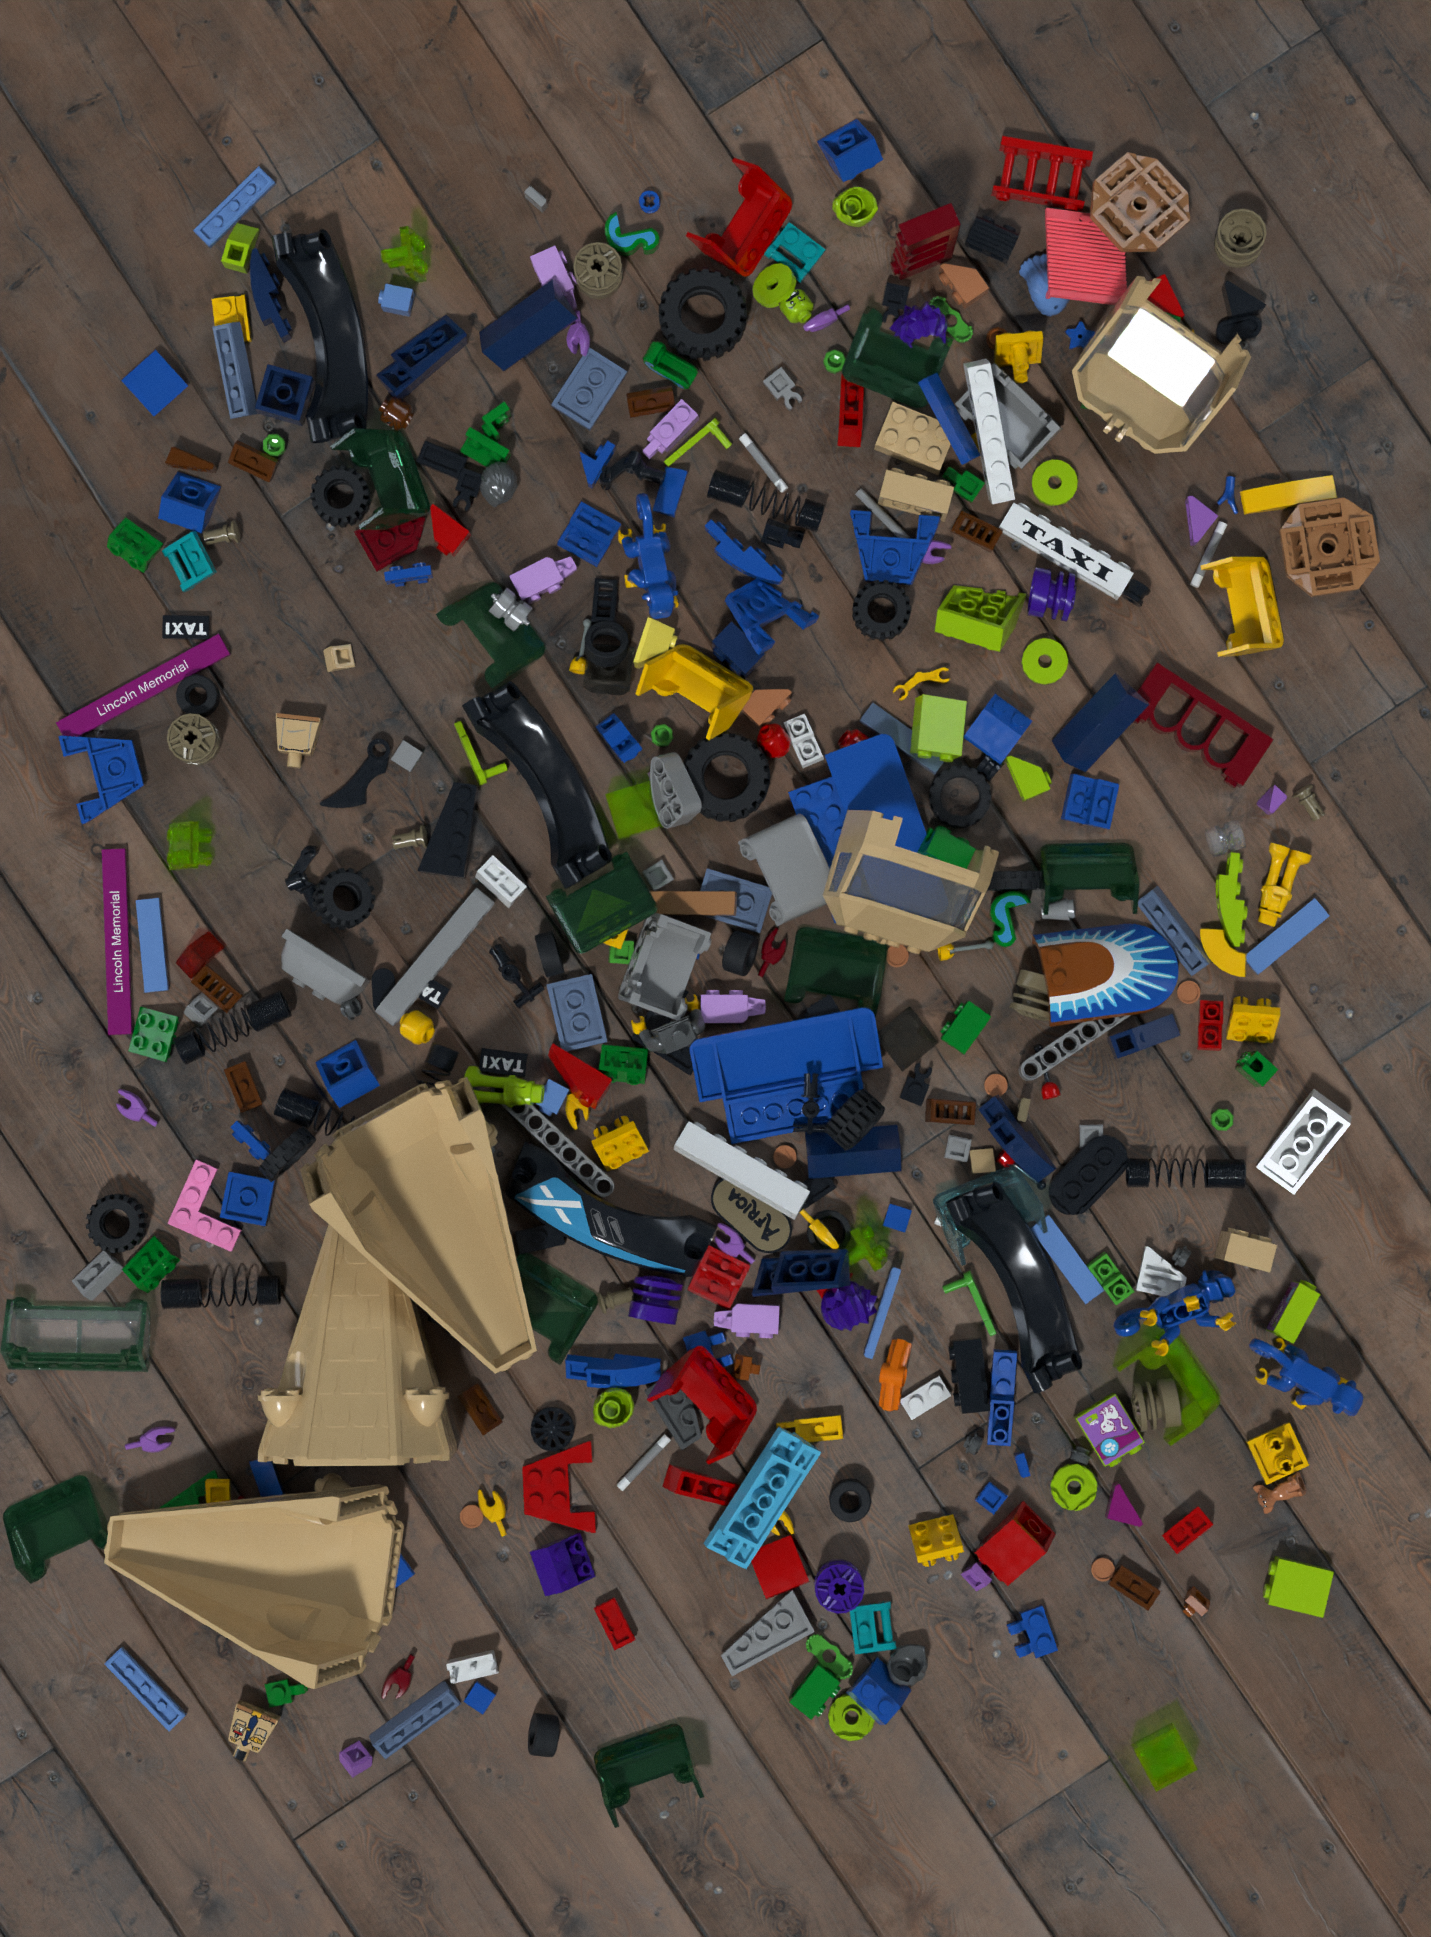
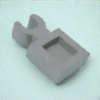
M782 367L763 381V384L777 401L782 397L784 398L785 407L789 411L793 409L789 403L790 399H796L799 404L802 402L801 396L791 391L795 388V384Z

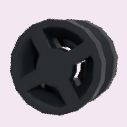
M1131 579L1128 589L1124 590L1121 595L1128 602L1141 607L1143 598L1149 595L1151 590L1143 583Z
M987 755L976 770L983 772L986 775V779L990 781L1004 763L1002 762L1000 765Z

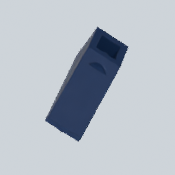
M1173 1014L1111 1035L1107 1037L1114 1059H1118L1181 1035Z

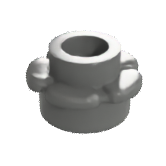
M356 998L342 1002L340 1007L342 1015L349 1020H354L362 1011L361 1004Z
M1184 1246L1183 1249L1177 1248L1172 1257V1260L1175 1261V1266L1178 1265L1183 1268L1192 1253V1251L1186 1249L1187 1246Z
M978 1433L967 1437L963 1445L966 1448L967 1454L976 1455L984 1440L978 1436Z
M1077 1446L1076 1450H1070L1072 1452L1070 1459L1088 1465L1089 1459L1092 1460V1457L1088 1456L1090 1451Z

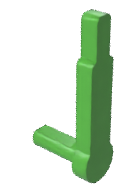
M971 1271L963 1273V1278L942 1286L945 1294L968 1286L989 1335L997 1334Z

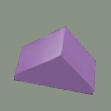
M1188 496L1185 500L1190 545L1194 546L1213 524L1218 515L1195 497Z

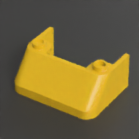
M1228 557L1200 565L1201 570H1213L1214 582L1221 588H1227L1235 633L1228 636L1226 641L1227 650L1217 652L1218 657L1240 656L1282 647L1284 638L1268 561L1264 557Z
M681 644L645 663L635 694L640 696L651 689L661 696L673 695L676 692L711 713L708 718L710 727L706 735V739L711 740L731 727L750 699L753 686L693 647Z

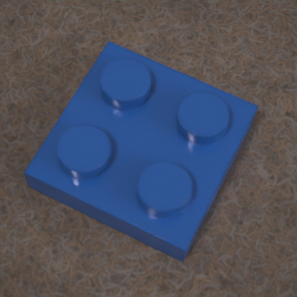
M229 1172L220 1218L267 1226L276 1180L270 1182L266 1178Z

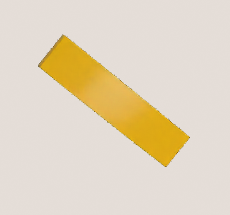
M1333 475L1244 490L1240 492L1245 515L1282 510L1297 506L1298 504L1336 499L1337 493Z

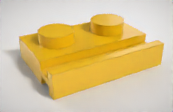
M245 294L236 297L229 296L211 299L215 326L240 322L244 342H252Z

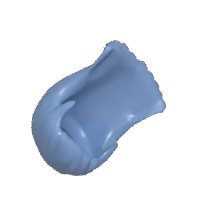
M1043 253L1041 256L1034 255L1033 258H1028L1020 266L1019 273L1027 282L1032 301L1043 315L1051 317L1059 314L1065 309L1070 299L1054 297L1046 299V292L1048 291L1047 254Z

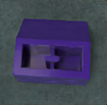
M580 1532L530 1551L545 1596L565 1592L596 1577Z

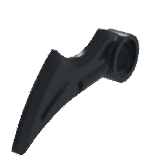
M383 739L372 740L367 747L369 757L341 789L321 801L320 805L330 808H349L366 804V790L369 783L378 775L386 773L388 758L391 755L389 743ZM377 744L385 746L386 752L382 757H376L373 754V748Z

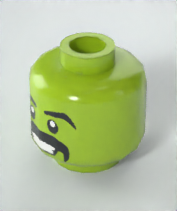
M794 289L790 298L786 301L783 300L779 305L780 310L791 323L807 322L812 316L811 312L814 307L812 301L802 289Z

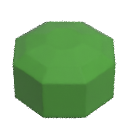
M834 349L826 353L823 364L826 371L837 374L843 371L846 359L843 352Z
M269 434L263 440V450L272 457H280L286 451V442L278 434Z
M665 724L656 725L651 732L652 743L659 748L669 746L673 741L672 729Z
M1216 1109L1211 1114L1210 1124L1216 1130L1227 1131L1233 1125V1115L1228 1109Z

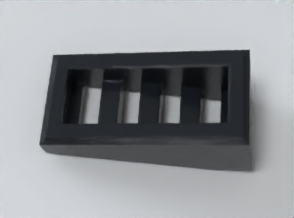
M595 578L591 616L592 625L600 621L616 622L618 580ZM599 588H610L612 592L599 591ZM599 597H600V598H612V599H611V601L599 600ZM598 607L611 608V610H598Z

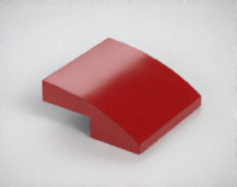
M709 1245L687 1290L729 1310L751 1265Z
M791 1535L760 1547L751 1561L766 1599L810 1582Z

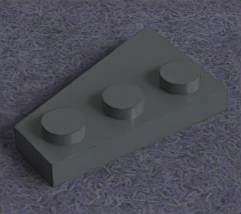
M656 1383L644 1390L647 1397ZM681 1389L674 1395H665L651 1402L681 1450L702 1438L693 1403Z

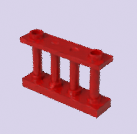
M1002 136L999 151L1004 152L1005 161L1000 186H993L991 196H995L999 201H1009L1012 199L1064 208V210L1078 212L1083 210L1085 201L1077 200L1082 170L1085 166L1090 167L1093 151ZM1017 154L1025 155L1028 159L1023 190L1009 188L1014 157ZM1040 158L1048 159L1051 163L1046 194L1032 192L1037 160H1040ZM1063 162L1071 163L1074 167L1068 198L1055 196L1059 168Z

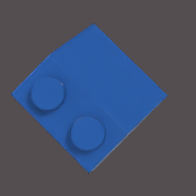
M858 119L817 141L834 173L842 182L855 178L857 174L874 167L883 160L875 138Z
M177 472L161 496L158 519L202 533L210 521L221 486Z
M994 694L963 738L1001 765L1032 723V720L997 694Z
M356 1040L315 1062L327 1091L339 1108L380 1086L371 1065Z
M877 1657L846 1693L879 1725H886L902 1707L911 1689L906 1685L895 1684L889 1677L888 1667Z

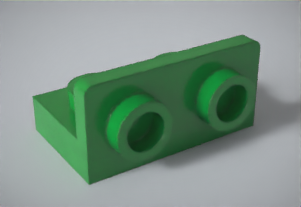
M505 401L482 417V431L488 438L494 439L497 443L501 440L495 427H498V429L504 427L510 422L508 418L511 417L510 408Z
M471 427L467 430L465 434L466 441L460 450L461 453L485 467L501 461L507 464L511 457L509 449Z
M126 517L112 531L107 542V548L112 554L120 556L132 568L138 569L143 573L147 570L148 563L163 547V543Z
M602 1045L599 1072L611 1078V1083L617 1081L627 1082L630 1085L645 1084L648 1049Z
M153 1236L123 1267L122 1271L137 1288L149 1293L159 1285L160 1281L168 1273L175 1269L180 1259L172 1254L157 1237Z

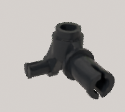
M630 451L629 454L613 466H609L608 469L607 465L603 466L599 480L601 488L609 490L613 480L626 471L629 474H635L640 481L645 479L662 485L666 471L647 466L639 452Z
M308 845L301 851V856L288 878L285 879V883L290 891L295 890L304 895L312 913L317 910V908H313L312 904L315 902L312 896L316 891V884L308 880L305 870L319 853V849H316L318 848L317 846Z
M502 944L495 945L494 947L497 951L491 948L489 953L498 964V970L502 973V977L508 983L516 984L524 993L513 1001L520 1009L527 1002H533L535 1000L534 997L544 991L545 988L538 982L528 990L520 981L522 973L515 966L514 959H510Z
M804 1073V1094H801V1097H808V1101L802 1105V1112L808 1117L807 1123L793 1122V1127H802L793 1128V1132H807V1135H812V1132L826 1133L825 1129L817 1128L826 1127V1123H813V1118L818 1115L820 1110L817 1102L813 1101V1098L820 1097L818 1095V1073H812V1083H810V1073Z

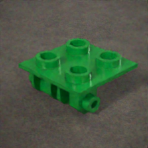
M140 1006L128 1051L167 1062L168 1058H171V1044H174L172 1042L173 1037L176 1038L174 1033H176L178 1024H180L178 1022L179 1017Z

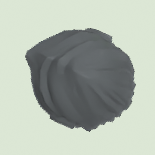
M495 462L483 470L484 473L481 475V484L479 486L482 496L493 507L508 502L518 487L517 476L512 468L505 462Z
M906 1644L898 1647L890 1655L887 1667L890 1674L889 1677L895 1684L913 1686L924 1678L928 1667L924 1646Z

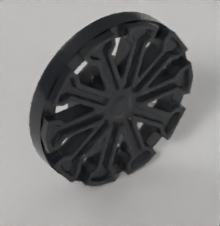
M547 1407L539 1411L533 1418L530 1429L531 1436L540 1448L546 1451H558L566 1447L572 1440L574 1422L565 1410L558 1407ZM549 1411L554 1412L553 1419L550 1418ZM562 1413L563 1418L557 1421L558 1414ZM543 1414L547 1422L540 1419L539 1416ZM565 1421H569V1426H562ZM535 1423H539V1424L542 1425L543 1427H541V1428H536V1427H534V1426H535ZM562 1431H570V1435L567 1436ZM544 1432L539 1438H536L535 1433ZM558 1436L565 1440L564 1444L560 1443ZM548 1437L546 1445L541 1444V1441ZM552 1438L555 1441L556 1447H551Z

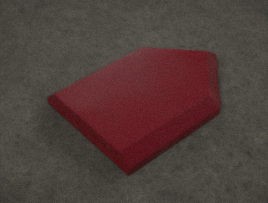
M393 509L354 531L376 572L417 550L426 518Z

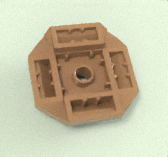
M1127 152L1093 182L1090 219L1120 252H1156L1189 223L1188 192L1158 159L1137 156L1134 153ZM1134 204L1139 205L1142 210L1136 209Z
M1346 498L1298 504L1279 530L1286 577L1310 597L1356 591L1380 562L1373 515L1362 510ZM1322 543H1329L1332 546V553H1325L1322 550Z

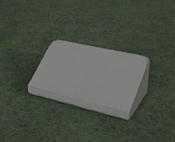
M102 1251L72 1282L84 1297L92 1301L122 1272L123 1266L109 1251Z

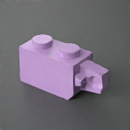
M553 246L530 256L541 286L554 279L573 310H576L577 305L573 293H575L574 285L577 283L573 273H567L564 265L567 264V260L563 251L558 252L556 246Z
M681 399L650 431V436L647 438L650 443L645 447L643 453L651 459L658 451L661 454L665 451H670L699 421V415Z
M546 557L510 575V579L521 601L532 604L541 599L540 595L546 592L552 594L562 588L561 585L564 584V579L577 571V567L571 557L555 562L553 559Z
M706 990V995H701V1013L704 1023H744L748 1016L765 1014V1000L743 995V990H729V995H720V990Z
M736 1303L732 1310L715 1311L714 1326L731 1329V1332H736L737 1337H750V1333H759V1338H773V1334H778L779 1305Z

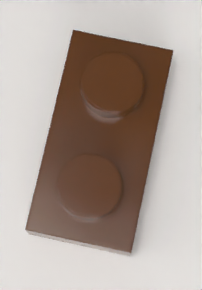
M672 385L626 394L630 418L671 411L675 406Z
M238 440L234 443L228 460L229 464L267 482L272 481L279 462L278 459Z
M247 1061L224 1069L241 1113L263 1105Z
M478 1383L457 1396L482 1435L487 1434L503 1422Z
M1123 1565L1119 1566L1108 1583L1147 1611H1149L1161 1592L1158 1588Z

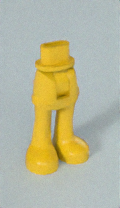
M1270 843L1271 864L1265 885L1261 888L1260 907L1257 910L1260 911L1257 922L1275 927L1277 919L1281 918L1282 915L1280 914L1292 898L1291 890L1299 867L1308 864L1311 861L1312 855L1297 850H1290V848L1279 844ZM1288 856L1287 865L1281 885L1277 886L1276 884L1283 862Z

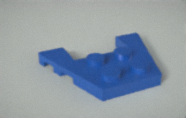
M851 510L850 515L853 521L865 581L874 582L879 580V582H883L884 580H889V583L892 584L895 582L902 585H912L941 522V517L919 515L916 539L870 536L871 511Z
M755 579L728 594L725 602L755 652L760 655L771 649L775 643L762 629L765 625L787 614L804 630L816 623L819 616L813 611L809 614L801 609L802 605L798 602H789L781 597L783 593L763 581Z
M58 736L64 757L88 751L100 798L76 804L82 824L93 820L145 786L133 740Z

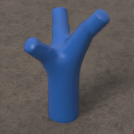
M1227 476L1224 494L1217 501V504L1221 505L1227 500L1234 514H1237L1238 510L1234 499L1235 477Z

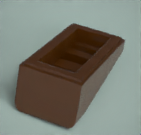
M174 446L171 448L165 464L171 468L216 473L218 470L215 464Z
M961 511L950 532L992 553L1003 530ZM964 519L968 520L969 522L964 531L959 530ZM972 524H976L977 526L973 534H967ZM980 529H985L981 538H976ZM991 532L993 536L989 543L984 542L988 533Z
M205 965L191 981L193 985L226 1013L243 997L209 965ZM210 974L211 978L202 985L201 981ZM217 980L219 983L210 992L208 988ZM224 986L226 990L218 998L215 997L217 992ZM231 992L233 996L224 1005L222 1001Z
M927 1099L925 1122L975 1125L976 1102ZM936 1104H938L937 1118L935 1117V1116H936ZM944 1105H948L947 1118H944ZM954 1106H957V1117H956V1119H953V1116H954ZM963 1106H967L966 1120H962Z

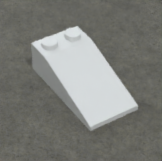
M1313 1089L1259 1161L1256 1168L1289 1192L1295 1194L1350 1126L1352 1116Z

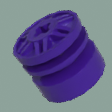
M1036 567L1030 589L1027 615L1043 618L1046 608H1050L1052 620L1056 619L1058 610H1061L1060 619L1067 622L1069 614L1073 609L1076 595L1075 573L1069 572L1065 583L1063 582V571H1060L1056 581L1051 580V569Z
M652 1275L635 1276L634 1283L644 1285V1289L633 1288L632 1292L642 1295V1300H631L628 1316L676 1325L679 1309L670 1306L669 1301L681 1299V1296L671 1294V1290L682 1291L683 1285L664 1277Z
M843 1559L830 1560L824 1563L816 1573L814 1579L815 1594L820 1605L827 1611L836 1614L847 1613L855 1609L862 1601L864 1594L863 1578L858 1568L851 1562ZM844 1583V1592L841 1593L839 1590L835 1592V1584L842 1585Z

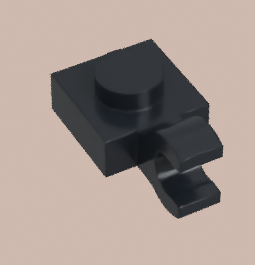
M768 518L761 542L782 549L784 544L800 548L805 533L799 530L788 531L790 525Z

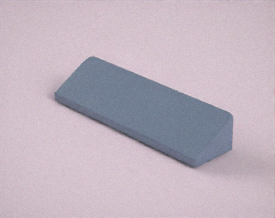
M232 322L212 327L230 419L258 414L255 410L256 398L241 323Z
M872 703L859 720L860 723L877 735L887 734L891 736L898 750L935 775L944 763L939 760L940 757L932 756L929 759L917 757L918 754L910 753L912 730L876 704Z
M1156 886L1135 902L1157 932L1170 944L1176 957L1191 977L1212 962L1207 956L1200 940L1159 886Z
M442 1681L369 1735L371 1743L383 1758L387 1759L458 1707L461 1702L449 1685Z

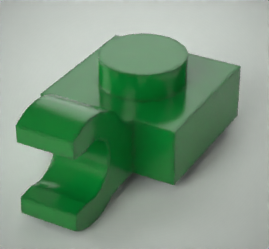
M948 467L942 476L956 484L953 491L970 503L973 502L985 482L967 470L961 475L951 467Z
M289 1678L264 1684L269 1708L292 1703L294 1701L293 1695L304 1694L308 1691V1687L301 1683L290 1685Z

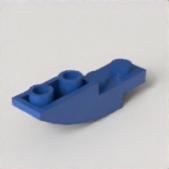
M711 519L705 525V530L719 543L714 548V552L731 567L751 578L759 579L766 583L780 585L783 582L781 577L782 571L775 564L770 566L765 561L766 555L759 548L754 550L750 546L743 552V545L736 538L731 540L725 534L727 529L719 521L715 523Z
M993 1349L989 1388L990 1411H988L987 1445L1011 1446L1017 1351Z
M567 1354L565 1360L566 1378L587 1381V1387L623 1388L639 1386L658 1381L661 1376V1359L615 1354L613 1359Z

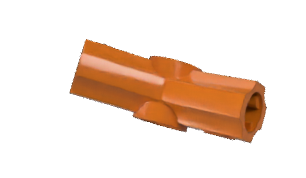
M892 1339L887 1360L882 1364L879 1376V1383H881L879 1406L883 1410L890 1412L898 1410L900 1407L902 1388L907 1377V1363L912 1349V1344L903 1339Z

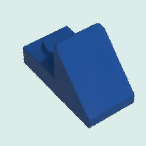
M609 441L605 445L601 444L595 453L596 460L580 452L588 486L592 489L599 479L602 467L608 464L616 451V446Z

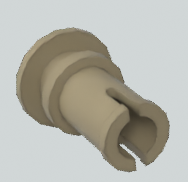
M235 520L231 521V526L225 524L222 528L205 530L203 532L204 540H207L205 541L207 546L224 541L230 543L233 539L236 543H240V530Z
M1309 784L1298 789L1292 797H1298L1299 804H1303L1311 820L1316 821L1321 818L1320 816H1324L1325 812H1323L1315 799V792L1310 790L1313 785Z
M420 825L419 831L412 829L409 833L392 835V840H394L392 844L395 850L410 846L417 848L420 844H423L424 848L428 846V834L424 825Z
M631 1287L613 1293L608 1291L606 1295H601V1292L597 1293L598 1304L603 1314H606V1309L608 1308L612 1310L615 1309L614 1306L634 1300Z

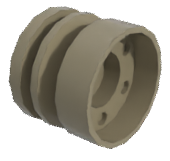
M1236 209L1223 217L1219 223L1214 241L1215 253L1221 262L1230 267L1243 268L1256 261L1260 256L1267 234L1262 218L1254 211L1247 209ZM1238 239L1242 240L1240 245L1235 244Z
M600 242L587 244L579 250L575 256L573 268L576 283L581 292L589 298L599 300L609 298L615 294L621 286L623 279L622 263L616 250L608 244ZM598 264L602 271L598 272L594 269V265Z
M189 713L182 715L174 720L168 729L167 742L169 749L175 757L189 765L201 766L208 764L216 758L220 751L221 737L218 729L212 722L199 714ZM192 733L198 737L193 741V744L187 740L192 736Z
M1020 969L1016 985L1025 989V993H1013V997L1022 1000V1003L1011 1002L1009 1008L1028 1018L1039 1021L1049 1020V1000L1044 975Z
M1172 1377L1157 1379L1155 1391H1152L1149 1381H1144V1392H1142L1139 1382L1132 1384V1410L1140 1432L1147 1431V1420H1149L1151 1429L1156 1430L1157 1419L1160 1418L1164 1428L1181 1426L1179 1397L1175 1381Z

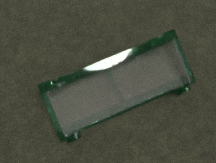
M24 1297L7 1299L0 1352L8 1369L148 1372L150 1308L147 1302L133 1299L131 1302L126 1303L125 1307L33 1306Z

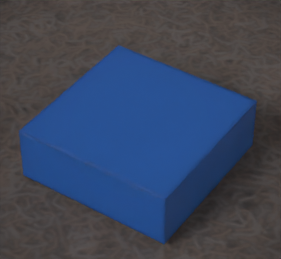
M889 1203L882 1226L905 1233L912 1210Z
M1024 1452L1014 1453L1019 1475L1022 1478L1031 1476Z
M988 1482L975 1501L994 1515L1008 1496L991 1482Z
M476 1681L463 1702L483 1715L496 1696V1693Z

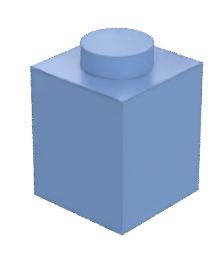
M385 284V289L380 290L378 303L381 304L384 312L410 317L415 294L413 289Z
M548 1079L544 1090L543 1103H536L540 1106L539 1111L550 1117L552 1113L558 1115L570 1089Z

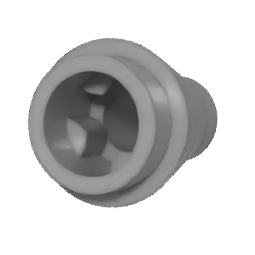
M1065 898L1047 905H1041L1042 919L1070 921V918H1076L1074 900Z

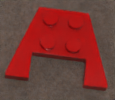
M591 1441L583 1442L522 1467L525 1515L596 1533L595 1511H570L568 1464L592 1463Z

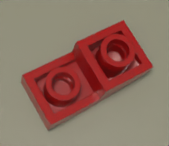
M1199 1001L1197 1050L1221 1051L1223 1001Z

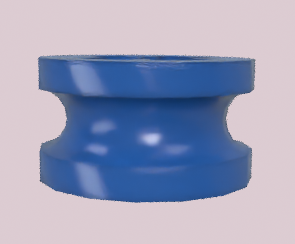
M650 190L643 192L639 197L641 209L645 213H655L660 208V199L657 193ZM645 198H655L653 200L655 205L652 207L648 205V207H646Z

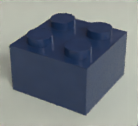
M267 364L255 410L260 415L303 426L315 386L313 377Z
M732 621L712 641V653L721 662L725 660L729 663V670L738 676H742L744 679L765 660V653L758 655L746 635Z

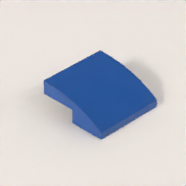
M156 350L121 380L153 416L158 414L188 387Z
M581 501L572 515L568 526L558 540L557 545L598 567L621 527V523Z
M1070 774L1061 819L1110 829L1119 784Z

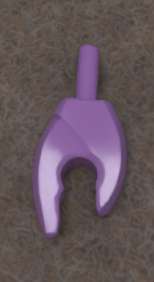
M847 304L836 311L831 308L821 312L809 320L803 328L805 331L811 332L822 330L837 321V316L850 310V307Z
M576 310L575 313L578 319L568 330L567 345L570 351L576 354L579 343L581 354L587 356L590 346V335L586 326L581 323L580 311Z
M932 540L922 563L937 564L944 561L945 558L932 556V551L934 549L948 550L952 546L942 541Z
M124 1089L118 1090L119 1094L131 1101V1106L128 1109L116 1103L117 1109L125 1118L138 1122L144 1119L154 1127L158 1125L156 1120L146 1114L148 1109L137 1095Z
M718 1223L717 1226L730 1236L728 1243L722 1242L717 1237L714 1238L719 1249L732 1257H737L740 1254L752 1264L755 1259L743 1250L745 1244L741 1236L730 1226Z
M167 1426L152 1428L140 1436V1441L125 1444V1448L128 1450L142 1446V1450L155 1453L163 1451L172 1442L159 1443L157 1440L158 1435L174 1432L175 1428Z

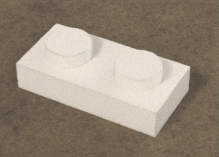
M938 1375L902 1397L901 1404L911 1420L949 1398L951 1394Z

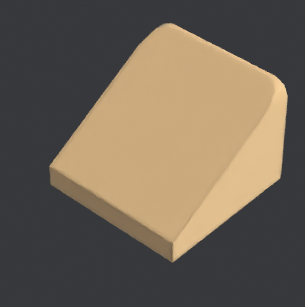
M351 644L330 646L324 649L328 672L355 667Z
M993 1148L969 1151L972 1174L996 1172Z

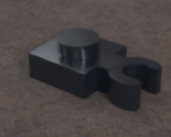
M886 282L881 305L888 308L881 317L883 323H886L888 315L894 316V322L899 318L897 312L898 309L904 310L909 287Z
M462 468L455 487V491L460 492V495L453 501L454 508H457L460 501H465V512H469L471 509L470 497L478 498L482 474Z
M917 1063L914 1067L915 1078L907 1077L899 1098L922 1106L930 1086L924 1083V1080L931 1075L932 1068L929 1067L926 1074H921L919 1072L920 1063Z

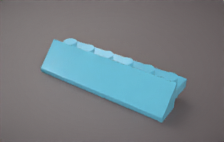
M778 1427L703 1543L706 1548L725 1556L728 1561L747 1569L820 1456L821 1451L795 1432L791 1433Z

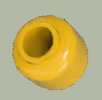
M414 1010L401 1017L400 1033L413 1044L427 1043L433 1037L435 1032L434 1023L431 1018L422 1012Z

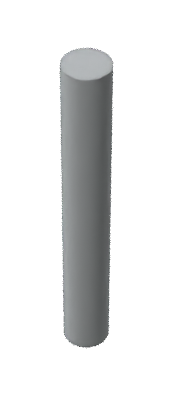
M862 488L856 492L855 495L897 538H910Z

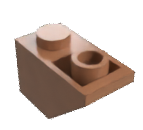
M946 263L940 265L938 277L944 286L949 285L953 291L951 295L958 305L962 304L964 308H967L988 293L989 287L976 269Z
M789 689L755 690L741 711L758 728L762 725H769L775 718L773 714L778 708L783 710L792 701L789 698L792 692Z

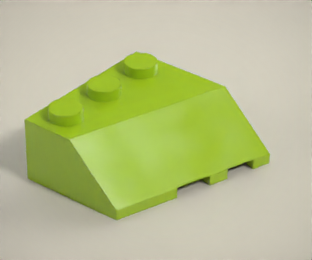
M954 585L938 608L934 632L1000 652L1016 627L1026 593L1010 596L1005 595L1006 591L997 590V593L992 594L985 593L982 588Z

